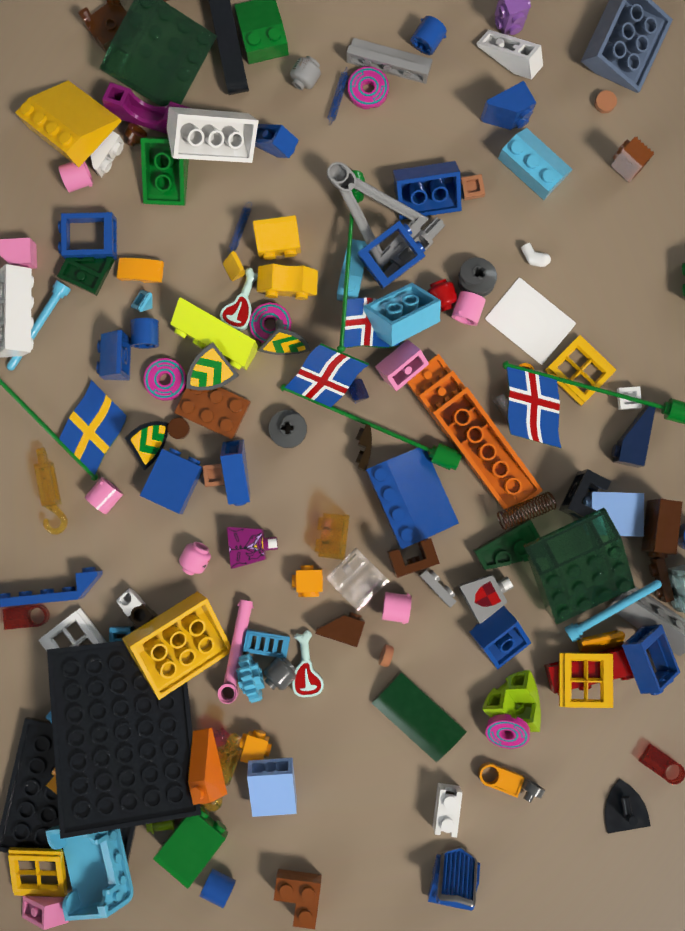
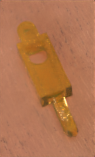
M44 447L37 448L38 463L34 464L41 505L55 513L61 520L58 528L50 527L48 519L43 520V526L48 533L58 535L67 528L68 519L57 506L62 503L54 463L48 461Z
M232 733L226 744L218 747L217 750L226 786L231 782L243 751L238 746L241 737L237 733ZM222 797L215 800V804L207 803L203 805L209 811H217L222 805Z

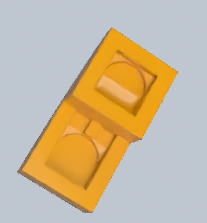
M119 258L117 279L121 281H141L143 283H162L164 262L141 258Z

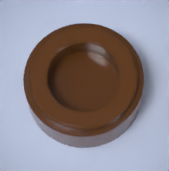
M183 418L172 419L167 427L168 433L175 439H184L190 432V426Z

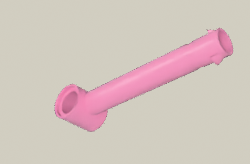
M240 599L237 605L239 608L224 684L218 690V698L225 704L234 702L239 695L236 669L240 668L238 661L239 657L243 655L251 609H254L252 601ZM231 687L234 690V697L226 698L223 695V689Z

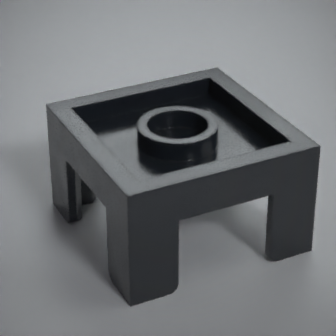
M589 469L577 472L559 510L581 522L584 521V518L592 521L596 510L581 502L586 497L588 490L592 492H597L599 488L607 490L611 481Z

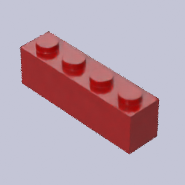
M622 646L595 652L613 654V680L621 678V680L634 678ZM558 661L544 665L550 690L553 693H557V695H559ZM572 661V678H584V661ZM588 661V678H600V661ZM572 682V689L584 690V682ZM588 682V689L592 688L591 685L598 682Z

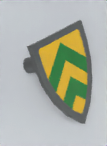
M280 319L275 321V331L257 349L259 352L275 355H291L311 351L308 342L301 335L284 329L283 320Z
M212 342L197 354L191 363L187 374L186 388L198 391L216 389L228 384L237 378L239 374Z

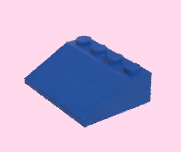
M416 448L366 469V473L400 549H404L459 524L427 451Z

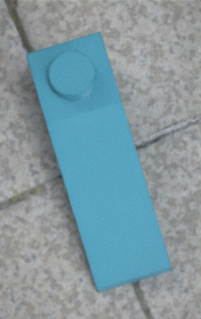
M352 239L347 299L359 298L365 265L359 259L357 253L367 246L365 241ZM347 249L337 289V300L343 301Z

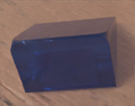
M354 379L348 390L353 402L356 404L368 399L369 395L363 380Z

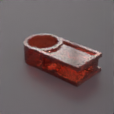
M43 605L3 609L4 630L42 626L49 620V610ZM34 608H40L44 612V620L40 624H36L31 620V612Z
M650 743L638 760L670 784H679L685 778L684 767ZM670 765H677L679 767L678 777L673 780L667 779V768Z

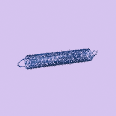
M341 72L343 80L341 78L340 81L339 78L340 85H337V91L329 111L330 117H332L331 121H335L339 109L337 107L338 94L340 96L341 93L343 97L342 92L344 93L349 77L347 72H344V75Z
M246 207L245 209L243 208L244 213L243 216L241 213V216L233 234L234 237H232L233 241L229 253L231 252V249L232 251L236 252L234 250V247L241 226L242 230L240 236H242L243 230L248 220V207Z

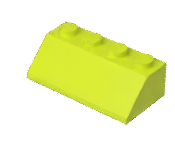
M179 298L171 321V326L175 329L174 333L184 339L188 336L193 339L192 343L201 349L213 342L224 357L230 361L229 363L237 370L241 368L247 370L258 352L257 349L259 347L256 340L183 298Z

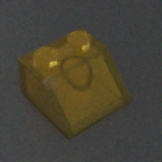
M323 513V518L319 517L317 530H321V538L316 539L315 552H319L318 557L345 560L349 515Z

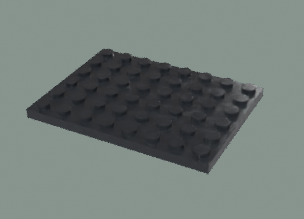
M123 641L47 649L60 839L201 815L200 804L193 805L188 784L193 733L187 682L158 700Z

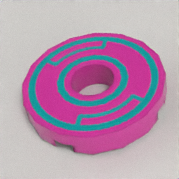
M375 67L357 69L348 81L350 100L362 109L381 106L386 101L389 93V82L386 75ZM370 84L374 87V90L372 92H365L363 86Z
M277 303L261 304L250 316L249 326L251 333L262 344L275 331V328L270 330L265 327V322L268 319H274L275 321L283 320L284 329L291 331L290 314Z
M169 358L158 359L146 368L144 386L154 398L162 401L173 400L185 390L187 382L186 373L183 367L175 360ZM164 374H169L171 377V381L167 385H161L160 378Z
M500 714L488 720L485 734L494 745L501 748L515 749L527 744L530 737V728L519 717L515 719L511 718L509 714Z

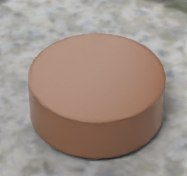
M602 91L595 99V108L600 113H609L615 108L617 98L611 91Z
M387 644L383 646L379 657V665L384 667L390 665L394 653L393 646Z

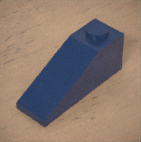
M645 405L617 441V444H614L612 449L613 463L637 468L645 466L655 407Z

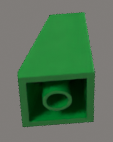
M200 806L201 815L182 819L160 846L153 858L187 889L228 835L225 825L218 820L214 821L209 816L210 813L202 806Z

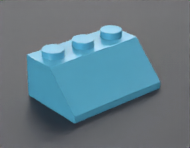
M528 128L517 133L502 148L498 157L507 168L543 200L573 170Z
M410 283L363 306V310L377 337L392 347L439 323L441 300L416 284Z

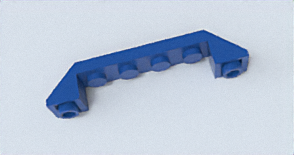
M95 567L82 568L81 573H75L77 590H75V586L63 587L62 592H54V588L42 589L40 594L32 595V591L19 592V596L11 597V593L0 594V607L82 599L100 579L103 572L102 570L96 571Z

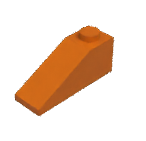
M212 727L194 730L192 735L188 784L193 805L211 803L227 795Z

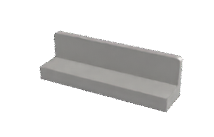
M353 38L352 44L348 46L347 63L361 67H375L383 73L424 84L427 83L433 61L431 58Z
M626 580L621 585L619 595L608 607L636 592L639 588ZM647 595L616 613L638 629L642 626L662 624L672 652L678 656L685 653V619L651 596Z

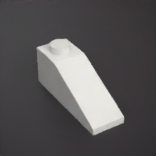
M489 29L477 42V46L513 74L532 80L543 67L542 50L539 44Z

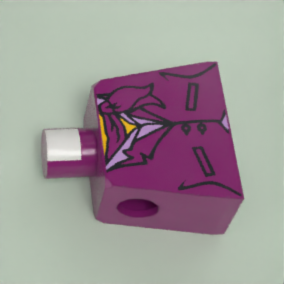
M227 527L231 569L266 560V551L278 550L277 537L265 538L264 529Z

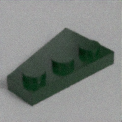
M529 519L473 550L484 570L522 561L527 562L541 557H551L533 522Z

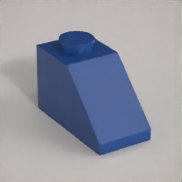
M258 124L255 147L278 158H290L299 140L283 125Z

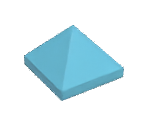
M140 290L131 304V308L140 312L152 309V293Z

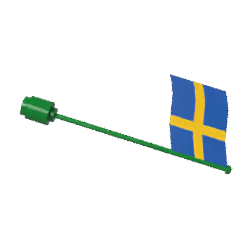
M0 379V385L92 477L91 480H97L98 474L96 473L106 452L121 433L127 415L91 380L85 396L68 418L59 438Z

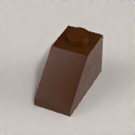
M349 612V615L343 614L317 628L315 634L357 647L365 620L361 619L362 615Z

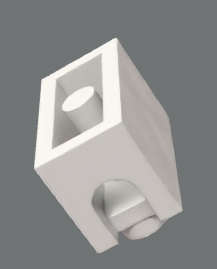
M438 783L432 826L435 835H440L441 831H444L445 833H450L451 837L457 838L462 790L458 785ZM446 791L454 792V795L445 793Z

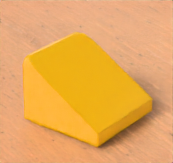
M232 251L223 262V266L231 281L245 276V270L236 252Z

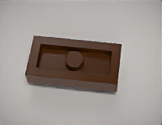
M651 558V564H649L650 574L652 577H655V580H660L662 583L661 588L655 591L656 597L660 598V601L663 602L675 601L665 559Z

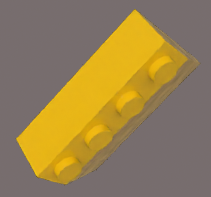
M69 80L29 97L15 112L30 130L78 168L122 121Z
M198 591L122 638L130 655L158 700L228 655L231 648L208 599Z

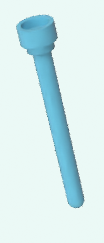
M58 280L52 286V296L34 322L31 330V338L33 340L60 298L63 299L71 291L70 288ZM23 356L12 357L7 364V369L13 371Z
M655 580L579 625L578 623L574 625L571 623L564 627L566 633L573 643L578 641L584 635V631L661 588V581Z

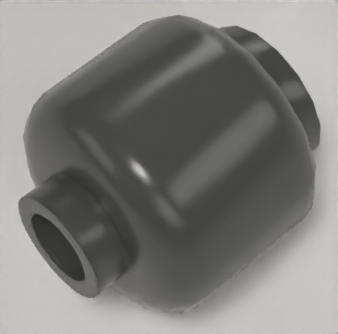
M285 657L283 659L275 658L264 670V674L267 677L264 681L273 690L276 687L279 690H285L296 678V673L294 672L296 668Z

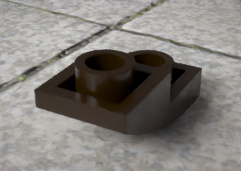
M366 424L365 428L360 427L356 439L359 440L358 446L365 448V451L360 450L356 462L359 463L358 469L366 471L372 448V432L368 424Z

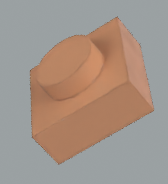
M482 174L461 177L464 201L485 197Z
M221 463L203 466L205 487L225 485Z

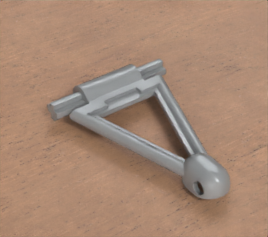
M334 162L328 167L327 177L340 191L367 245L376 238L351 191L353 188L411 220L408 224L412 231L411 237L415 242L419 241L425 251L433 244L432 239L445 227L443 221L436 217L424 230H421L420 228L429 219L428 217L358 179L344 163ZM400 234L383 251L379 245L371 250L380 268L389 260L391 261V265L383 272L387 278L416 257Z

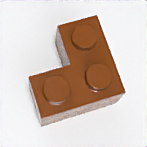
M278 869L274 901L296 903L293 927L315 929L321 888V874Z

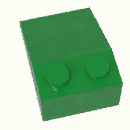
M252 0L234 5L249 64L289 55L288 43L276 0Z
M146 136L140 138L143 204L185 206L189 159L172 158L168 137Z

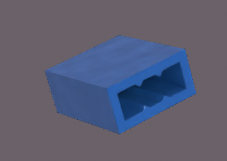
M169 447L168 451L161 450L140 496L178 514H183L203 472V467L199 466L200 461L190 456L186 460L180 457L181 452Z

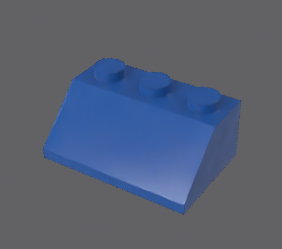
M456 161L393 170L395 196L399 202L424 216L462 211L461 177ZM398 213L399 220L408 219Z

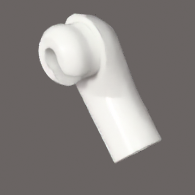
M530 243L521 247L530 265L545 267L550 263V255L535 252Z

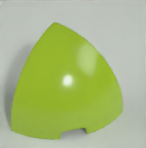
M524 670L509 675L505 678L506 682L498 689L493 688L485 699L482 710L490 718L500 714H509L511 718L515 719L519 717L528 724L530 732H540V699L531 671Z

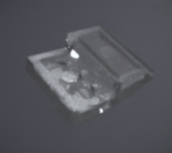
M357 548L326 577L331 585L357 611L389 581Z

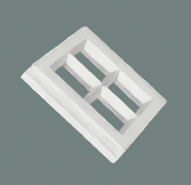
M82 608L72 613L39 639V642L46 651L47 649L60 648L53 638L62 631L72 643L69 647L79 646L86 638L92 644L107 643ZM75 621L85 633L77 641L73 639L66 629Z

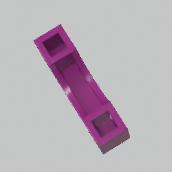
M111 82L102 99L104 107L121 120L167 134L169 107L189 108L174 102H170L164 107L153 106L140 100L130 88Z

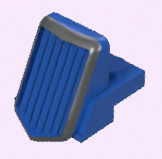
M462 847L444 851L441 855L437 854L432 871L428 902L470 911L474 910L480 876V863L477 862L476 858Z

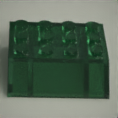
M134 0L110 43L100 70L161 107L167 106L170 102L181 105L217 35L163 0Z
M605 508L523 545L545 609L556 625L635 588L622 538Z

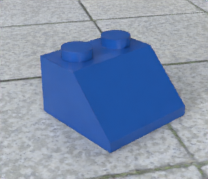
M522 81L486 100L480 119L484 123L508 130L516 127L519 129L529 122L536 101L526 83Z
M122 330L101 334V340H98L97 344L98 353H100V361L97 362L96 366L97 374L104 380L130 381L131 338Z
M505 606L469 631L497 669L501 668L531 644L519 622Z

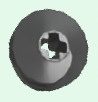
M477 257L465 261L458 275V286L461 291L472 292L482 297L491 293L497 281L495 267L489 261Z
M283 410L277 412L271 418L269 435L278 446L294 448L301 444L306 437L307 424L298 412ZM286 424H290L291 428H294L293 431L290 430V434H286L282 430L283 427L286 428Z

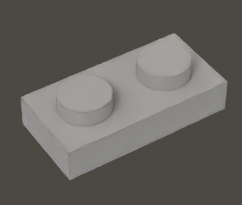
M424 569L419 574L448 607L451 608L456 603V600L453 598L455 593L447 585L443 588L439 584L440 578L433 570L428 572Z

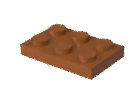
M221 387L200 391L186 388L174 413L233 440L251 402Z

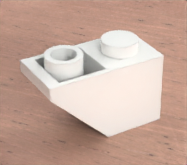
M114 131L90 155L93 169L101 178L104 173L111 169L112 161L121 154L124 147L122 138Z

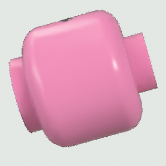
M200 542L187 544L179 558V563L183 567L182 570L189 575L203 573L211 558L209 548Z

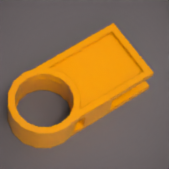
M491 762L482 764L478 770V776L484 785L518 798L525 779L523 775ZM487 767H494L497 770V777L491 782L484 781L482 778V772Z

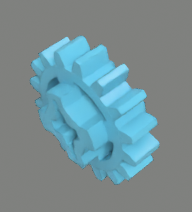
M250 653L242 655L238 661L240 668L236 669L239 688L242 689L243 694L246 693L249 702L261 701L263 699L261 689L265 688L262 669L259 667L258 662L255 663Z

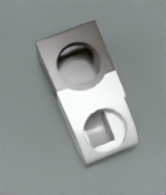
M131 588L126 590L116 600L123 609V612L137 628L158 616Z

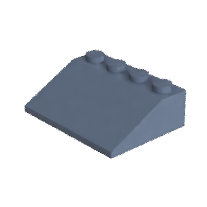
M609 0L581 62L595 74L638 93L645 82L673 19L652 0Z

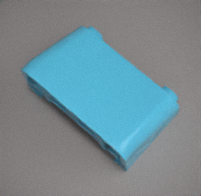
M59 825L45 831L49 846L54 850L61 848L64 850L72 891L65 896L62 903L65 921L108 918L131 901L134 892L120 829L60 839Z

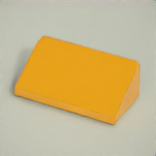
M614 630L582 637L577 641L579 652L593 653L620 647L624 642L625 633L620 630Z

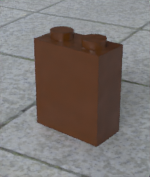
M667 499L647 500L641 551L648 552L649 557L668 558L669 555L677 554L683 502Z

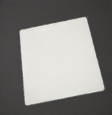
M521 278L516 280L485 318L541 365L576 325V322Z

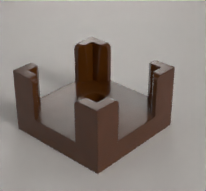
M106 0L107 4L92 15L87 7L78 12L84 26L108 57L141 34L137 20L132 14L127 13L120 0Z
M431 538L418 542L423 558L420 559L419 556L409 558L406 564H404L400 550L394 549L387 552L395 577L399 578L440 564Z

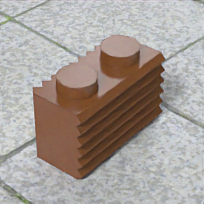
M634 137L631 141L627 139L612 157L615 161L611 167L630 182L651 159L654 151H651V148H648L647 145L644 146V143H641L638 137Z

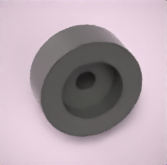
M525 779L522 788L527 791L523 798L530 803L534 796L542 798L545 792L544 788L529 779Z

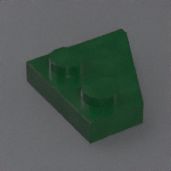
M68 257L65 259L57 277L97 296L115 260L112 257H84L82 259Z

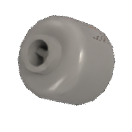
M310 56L299 58L290 72V76L293 79L292 84L299 90L304 88L312 89L321 75L320 64Z

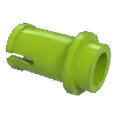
M174 820L146 824L147 833L151 832L152 834L156 831L174 830L175 827Z

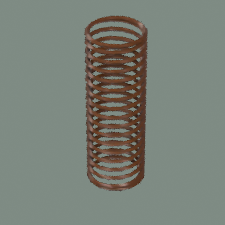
M550 492L542 493V495L508 507V509L505 508V510L498 511L497 518L499 524L506 530L516 526V524L519 525V523L528 521V519H534V517L555 510L557 506L556 501ZM547 494L552 498L555 508H553L552 502L547 496ZM499 513L501 514L502 521L506 528H504L501 523Z

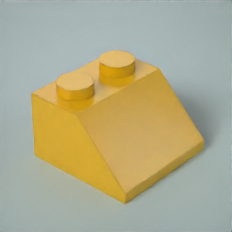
M296 215L253 221L259 258L273 260L276 256L295 257L298 253H301Z

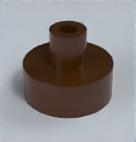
M130 123L124 132L128 138L127 144L132 147L135 143L141 144L140 138L147 136L143 128L133 123Z

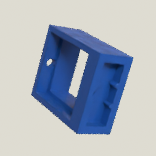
M112 212L61 213V221H58V230L61 234V241L58 242V251L64 259L68 257H77L78 259L84 257H112L114 260H117V218ZM104 222V249L70 250V223Z
M400 221L357 253L359 259L382 290L425 257V249L419 241L415 242L413 240L411 229L406 223L402 225ZM398 231L416 257L387 278L369 252Z
M662 624L642 626L622 644L641 694H661L680 673ZM646 649L649 650L653 663L657 670L655 673L652 668L649 657L647 655Z

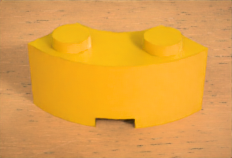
M272 263L258 266L257 292L265 293L267 298L289 296L295 297L297 300H307L308 296L317 295L318 270L304 265L283 266Z

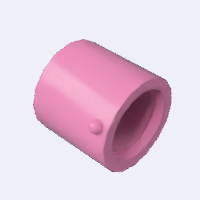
M72 162L58 166L61 178L69 193L87 186L92 187V184H94L86 162L79 168Z
M461 291L451 317L460 323L477 326L486 300L475 293Z
M101 477L86 494L85 499L102 513L108 514L124 494L107 479Z
M385 592L382 620L402 622V624L408 623L412 596L409 593Z

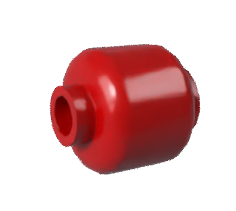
M443 279L430 284L431 288L427 292L441 300V312L452 309V304L458 299L453 283Z

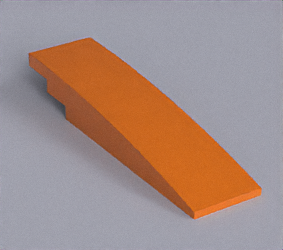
M439 354L428 361L429 365L409 380L407 385L452 445L458 450L459 454H462V458L502 509H508V507L529 500L541 493L543 489L468 387L463 385L455 372L450 370Z

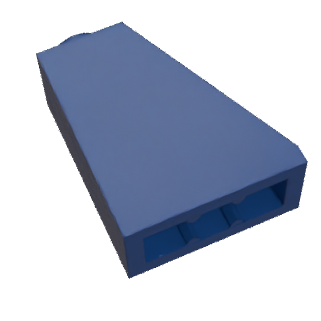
M244 439L223 442L220 459L228 505L242 506L250 502L251 495Z

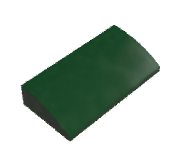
M401 670L371 702L435 762H438L467 733L465 728Z

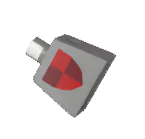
M491 574L458 585L461 594L479 624L507 603L503 593L514 588L508 577L496 581Z

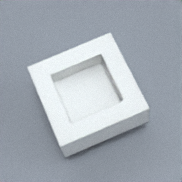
M640 386L617 389V393L641 399ZM617 397L618 410L642 408L640 403Z

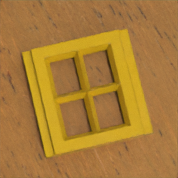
M581 335L544 370L546 374L572 381L581 374L592 384L591 386L598 388L616 371ZM576 348L588 359L581 367L569 357ZM565 360L577 370L570 378L558 368ZM590 363H593L602 372L596 381L583 371ZM557 381V384L580 406L596 392L589 389L582 392L577 386Z
M559 653V707L613 708V654ZM572 661H584V678H572ZM588 661H600V678H588ZM572 682H584V699H572ZM588 682L600 683V699H588Z
M9 848L8 860L14 895L65 897L67 895L68 888L62 849ZM18 860L35 861V869H19ZM39 861L55 862L56 870L40 869ZM20 875H36L37 883H21ZM41 875L57 876L58 884L41 883Z

